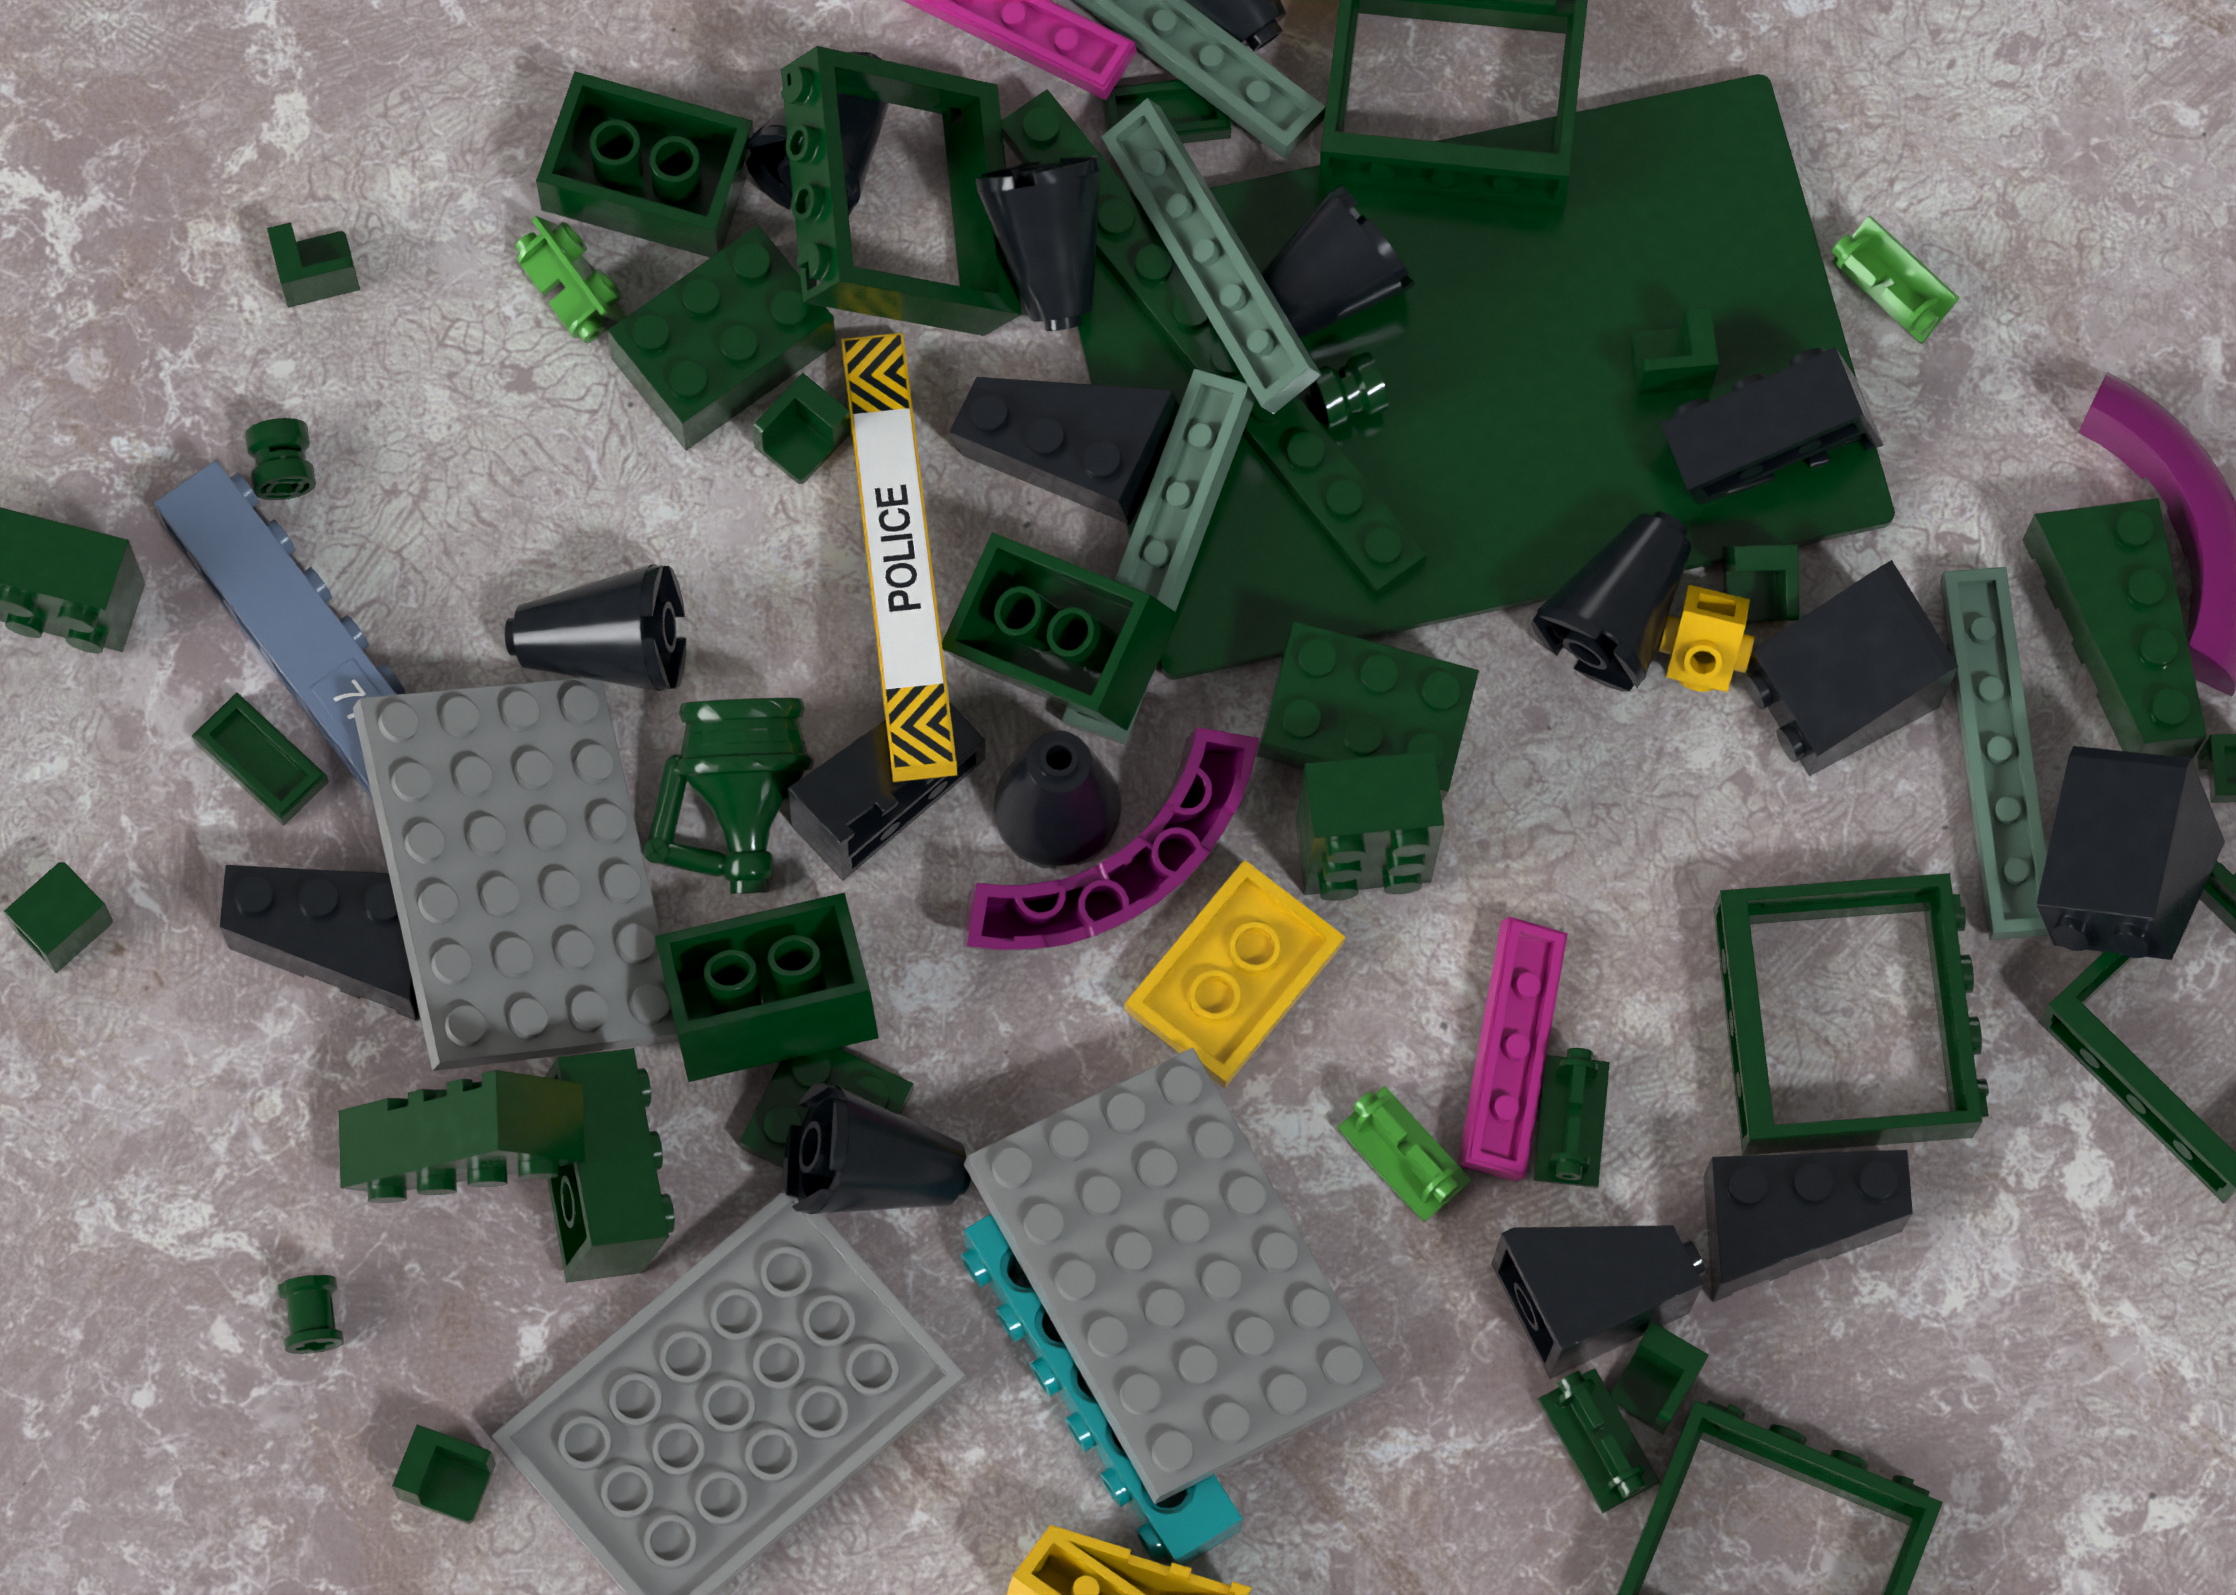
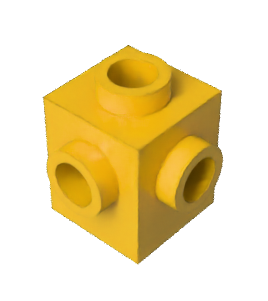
M1688 584L1680 618L1671 615L1667 616L1659 652L1670 654L1666 678L1678 680L1684 687L1698 692H1709L1715 689L1728 693L1733 671L1746 673L1755 636L1744 634L1750 599Z

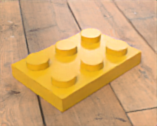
M1244 859L1124 1003V1011L1179 1054L1194 1048L1210 1078L1223 1088H1226L1344 945L1345 936Z

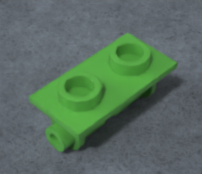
M1871 215L1865 219L1853 236L1845 235L1832 249V253L1836 256L1832 262L1921 344L1926 341L1960 299L1958 295Z
M535 216L532 222L541 234L537 236L532 232L518 240L515 244V248L519 252L517 262L523 267L542 294L547 295L562 282L565 288L548 303L569 330L572 337H581L584 343H590L599 338L605 331L601 322L607 317L619 322L627 317L617 303L622 298L621 292L604 272L599 269L595 272L582 256L587 251V247L572 227L565 222L558 225Z
M1386 1086L1381 1088L1376 1094L1373 1091L1366 1093L1353 1106L1355 1112L1337 1126V1130L1423 1223L1472 1182V1179L1460 1166H1457V1163Z

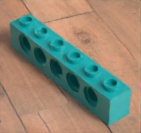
M992 1214L964 1229V1245L967 1251L960 1254L964 1266L979 1288L989 1283L1002 1305L995 1308V1312L1009 1337L1014 1342L1024 1338L1037 1359L1029 1363L1042 1389L1049 1397L1059 1393L1072 1414L1064 1418L1077 1444L1084 1452L1094 1448L1107 1468L1100 1473L1101 1480L1119 1507L1129 1503L1142 1525L1137 1527L1135 1532L1150 1558L1154 1562H1159L1164 1558L1169 1566L1172 1562L1186 1566L1239 1533L1243 1518L1215 1474L1184 1489L1186 1498L1180 1505L1174 1508H1162L1154 1504L1126 1452L1115 1444L1113 1440L1114 1431L1095 1397L1086 1395L1080 1389L1078 1380L1082 1374L1064 1342L1053 1341L1045 1334L1043 1326L1050 1317L1033 1287H1020L1009 1278V1271L1019 1262Z

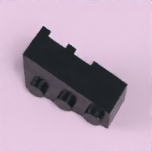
M241 865L225 866L220 929L229 949L298 976L304 977L306 975L340 988L341 992L358 999L363 997L395 1009L397 1014L416 1021L417 999L389 873Z

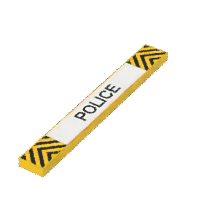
M903 333L841 339L893 782L957 775V763Z

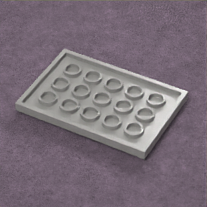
M571 678L359 698L353 707L432 1071L676 1042L678 1040L655 940V936L661 935L603 681Z
M1194 1048L1186 1050L966 1157L964 1162L965 1168L1154 1504L1380 1391L1385 1385L1384 1377Z
M785 1190L492 1435L494 1443L626 1595H715L965 1381V1374L826 1217L823 1214H808L795 1211L792 1206L799 1202L798 1198L787 1196Z

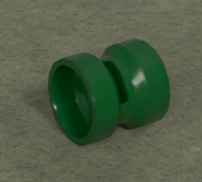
M1369 352L1350 357L1346 365L1339 368V371L1329 366L1318 368L1321 376L1309 385L1315 409L1326 430L1346 425L1352 413L1354 415L1362 413L1366 416H1373L1388 410V397L1378 366Z
M276 418L261 421L246 430L247 453L255 459L256 464L251 473L252 487L258 498L265 500H287L303 496L315 488L314 466L306 460L305 451L309 448L310 440L308 426L304 421L295 418Z

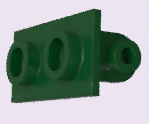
M1569 1048L1567 1049V1057L1546 1055L1533 1181L1598 1188L1610 1062L1592 1060L1593 1052L1589 1049Z
M1595 1368L1584 1374L1581 1371H1576L1566 1376L1557 1383L1558 1388L1537 1399L1602 1514L1660 1483Z

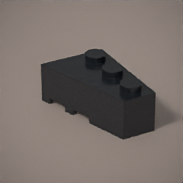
M1836 347L1827 351L1824 348H1813L1804 351L1791 359L1790 367L1770 376H1767L1765 373L1749 375L1737 381L1731 388L1732 392L1710 402L1707 398L1689 401L1674 411L1675 417L1661 422L1686 488L1699 505L1773 482L1775 478L1773 472L1805 458L1810 469L1828 464L1830 459L1827 451L1861 441L1865 451L1884 446L1858 381Z
M976 377L949 432L962 456L1130 525L1156 472L1180 406L1173 390Z
M950 702L957 775L893 782L886 720H884L788 788L793 829L842 881L985 761V739Z
M1908 1150L1712 1157L1703 1176L1712 1301L1715 1302L1729 1297L1733 1292L1769 1279V1281L1788 1275L1792 1270L1826 1258L1828 1260L1902 1232L1913 1214Z

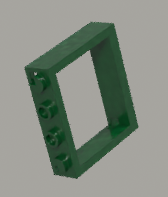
M1340 0L1320 150L1319 184L1566 208L1588 0ZM1359 13L1566 34L1553 153L1344 132Z
M821 46L814 47L781 69L783 88L781 96L784 100L786 153L790 162L793 194L791 208L795 217L798 247L797 267L800 268L803 303L985 336L1021 316L1019 290L977 192L975 179L976 177H981V174L1006 168L998 85ZM837 92L942 114L960 286L853 265Z
M2216 861L2200 900L2236 934V873L2233 875L2223 864ZM2103 952L2048 1004L2038 1023L2224 1204L2236 1192V1153L2084 1005L2133 959L2118 953Z
M1950 873L1720 890L1713 913L1742 1156L1974 1137L1983 1122L1982 1117L1989 1116L1986 1099L1989 1094L1987 1080L1985 1078L1977 1079L1974 1055H1980L1982 1051L1981 1026L1977 1016L1969 1017L1966 993L1973 992V965L1969 954L1961 955L1958 932L1965 930L1966 913L1965 907H1961L1960 894H1953ZM1924 911L1950 1111L1774 1125L1750 925Z
M1695 1400L1687 1415L1616 1594L1639 1595L1700 1440L1908 1525L1881 1595L1908 1594L1943 1502L1930 1497V1491L1914 1485V1479L1895 1475L1892 1480L1867 1471L1869 1464L1856 1455L1841 1450H1832L1830 1455L1808 1447L1805 1445L1807 1438L1793 1429L1771 1424L1767 1430L1745 1421V1413L1730 1403L1728 1407H1725L1710 1400L1707 1404Z

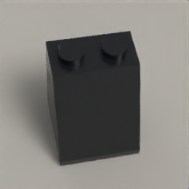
M1891 560L1752 650L1744 682L1754 703L1762 710L1768 708L1780 727L1776 730V733L1787 757L1794 763L1800 760L1808 775L1811 776L1938 709L1958 665Z
M2073 746L2067 761L2036 903L2054 946H2061L2072 951L2093 950L2118 953L2130 958L2173 959L2225 843L2192 758Z
M1673 1225L1511 1228L1501 1233L1491 1263L1549 1379L1643 1336L1652 1321L1662 1327L1688 1315L1703 1286L1700 1277L1706 1274L1702 1258L1690 1239L1681 1241Z

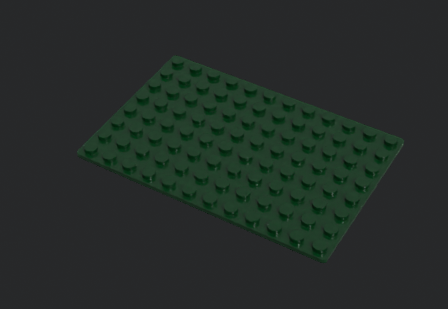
M1756 74L1576 112L1566 208L1344 186L1358 202L1354 206L1360 216L1363 214L1367 219L1370 218L1408 270L1409 274L1407 276L1414 281L1415 285L1400 295L1303 337L1300 340L1317 368L1329 366L1339 371V368L1345 366L1350 357L1369 352L1373 356L1385 385L1388 397V410L1373 416H1366L1362 413L1354 415L1352 413L1346 425L1326 431L1427 554L1426 563L1375 598L1242 434L1177 606L1176 613L1179 614V618L1159 661L1163 674L1169 679L1177 680L1282 657L1293 621L1361 639H1368L1545 601L1555 594L1633 519L1642 513L1654 515L1656 511H1662L1673 516L1686 527L1687 534L1685 537L1689 540L1692 549L1684 571L1722 563L1723 546L1794 544L1802 546L1889 526L1895 516V510L1877 448L1865 451L1861 441L1827 451L1830 459L1828 464L1810 469L1805 458L1773 472L1775 477L1773 482L1699 505L1686 488L1661 425V422L1675 417L1673 413L1681 405L1695 399L1707 398L1710 402L1732 392L1731 388L1737 381L1757 373H1765L1767 376H1770L1790 367L1791 359L1813 348H1824L1827 351L1836 347L1856 377L1770 79L1765 75ZM1557 116L1438 140V142L1553 153ZM1320 165L1209 188L1260 273L1268 266L1324 198L1339 186L1319 184ZM1096 254L1093 311L1082 314V325L1077 327L1090 383L1092 385L1173 390L1180 406L1192 376L1191 370ZM1711 306L1719 360L1712 388L1638 394L1631 348L1632 334L1636 331L1681 327L1686 308ZM1308 386L1297 396L1323 426L1315 409ZM1151 482L1132 519L1131 524L1129 525L1125 523L1129 540L1133 533L1134 527L1136 525L1137 519L1139 517Z

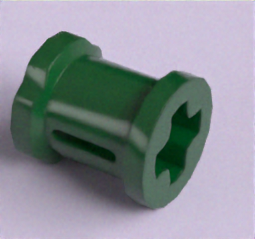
M300 1276L288 1279L277 1286L278 1295L286 1300L290 1335L284 1339L286 1352L292 1354H312L332 1350L344 1344L343 1332L337 1330L335 1326L332 1293L337 1290V1281L334 1276Z

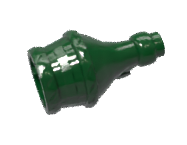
M750 698L681 703L679 715L682 723H686L681 754L671 755L666 760L649 839L643 848L644 856L649 862L714 877L724 875L725 879L730 881V894L769 892L768 879L774 873L773 856L767 851L770 829L780 806L789 796L788 788L799 781L804 772L812 770L814 764L811 754L807 753L799 723V718L803 717L805 710L802 698ZM687 781L699 797L711 808L723 830L728 853L724 854L719 851L674 841Z

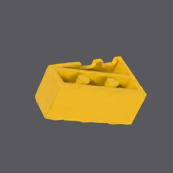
M1050 1524L1012 1575L1007 1595H1250L1253 1587L1232 1581L1231 1585L1191 1573L1192 1568L1173 1562L1170 1566L1130 1554L1131 1549Z

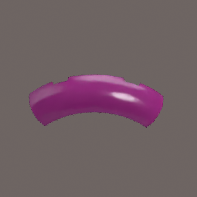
M2107 372L2078 433L2100 444L2117 456L2141 479L2146 477L2167 505V515L2178 536L2183 554L2188 557L2191 572L2192 592L2190 595L2186 637L2195 680L2232 697L2236 690V501L2223 475L2207 451L2190 431L2161 404L2135 386Z
M1196 727L1186 738L1181 763L1167 797L1149 825L1138 837L1097 866L1061 880L1057 879L1028 885L976 883L968 896L964 927V946L966 948L994 951H1020L1067 945L1098 936L1125 924L1158 904L1180 886L1206 859L1224 833L1242 800L1253 770L1259 738Z

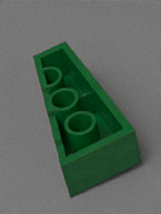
M2159 499L2034 514L2022 541L2031 560L2036 559L2046 580L2045 589L2054 608H2059L2073 637L2071 644L2081 665L2085 663L2098 690L2096 696L2122 751L2187 757L2193 760L2207 735Z
M493 1070L482 1073V1081L472 1082V1079H459L447 1082V1090L420 1089L408 1092V1099L385 1098L338 1111L340 1188L365 1191L368 1193V1202L372 1203L406 1201L407 1190L417 1189V1193L421 1195L453 1194L457 1192V1182L467 1181L470 1187L504 1186L508 1184L507 1174L518 1173V1177L521 1179L555 1178L559 1176L558 1166L585 1162L583 1084L579 1082Z

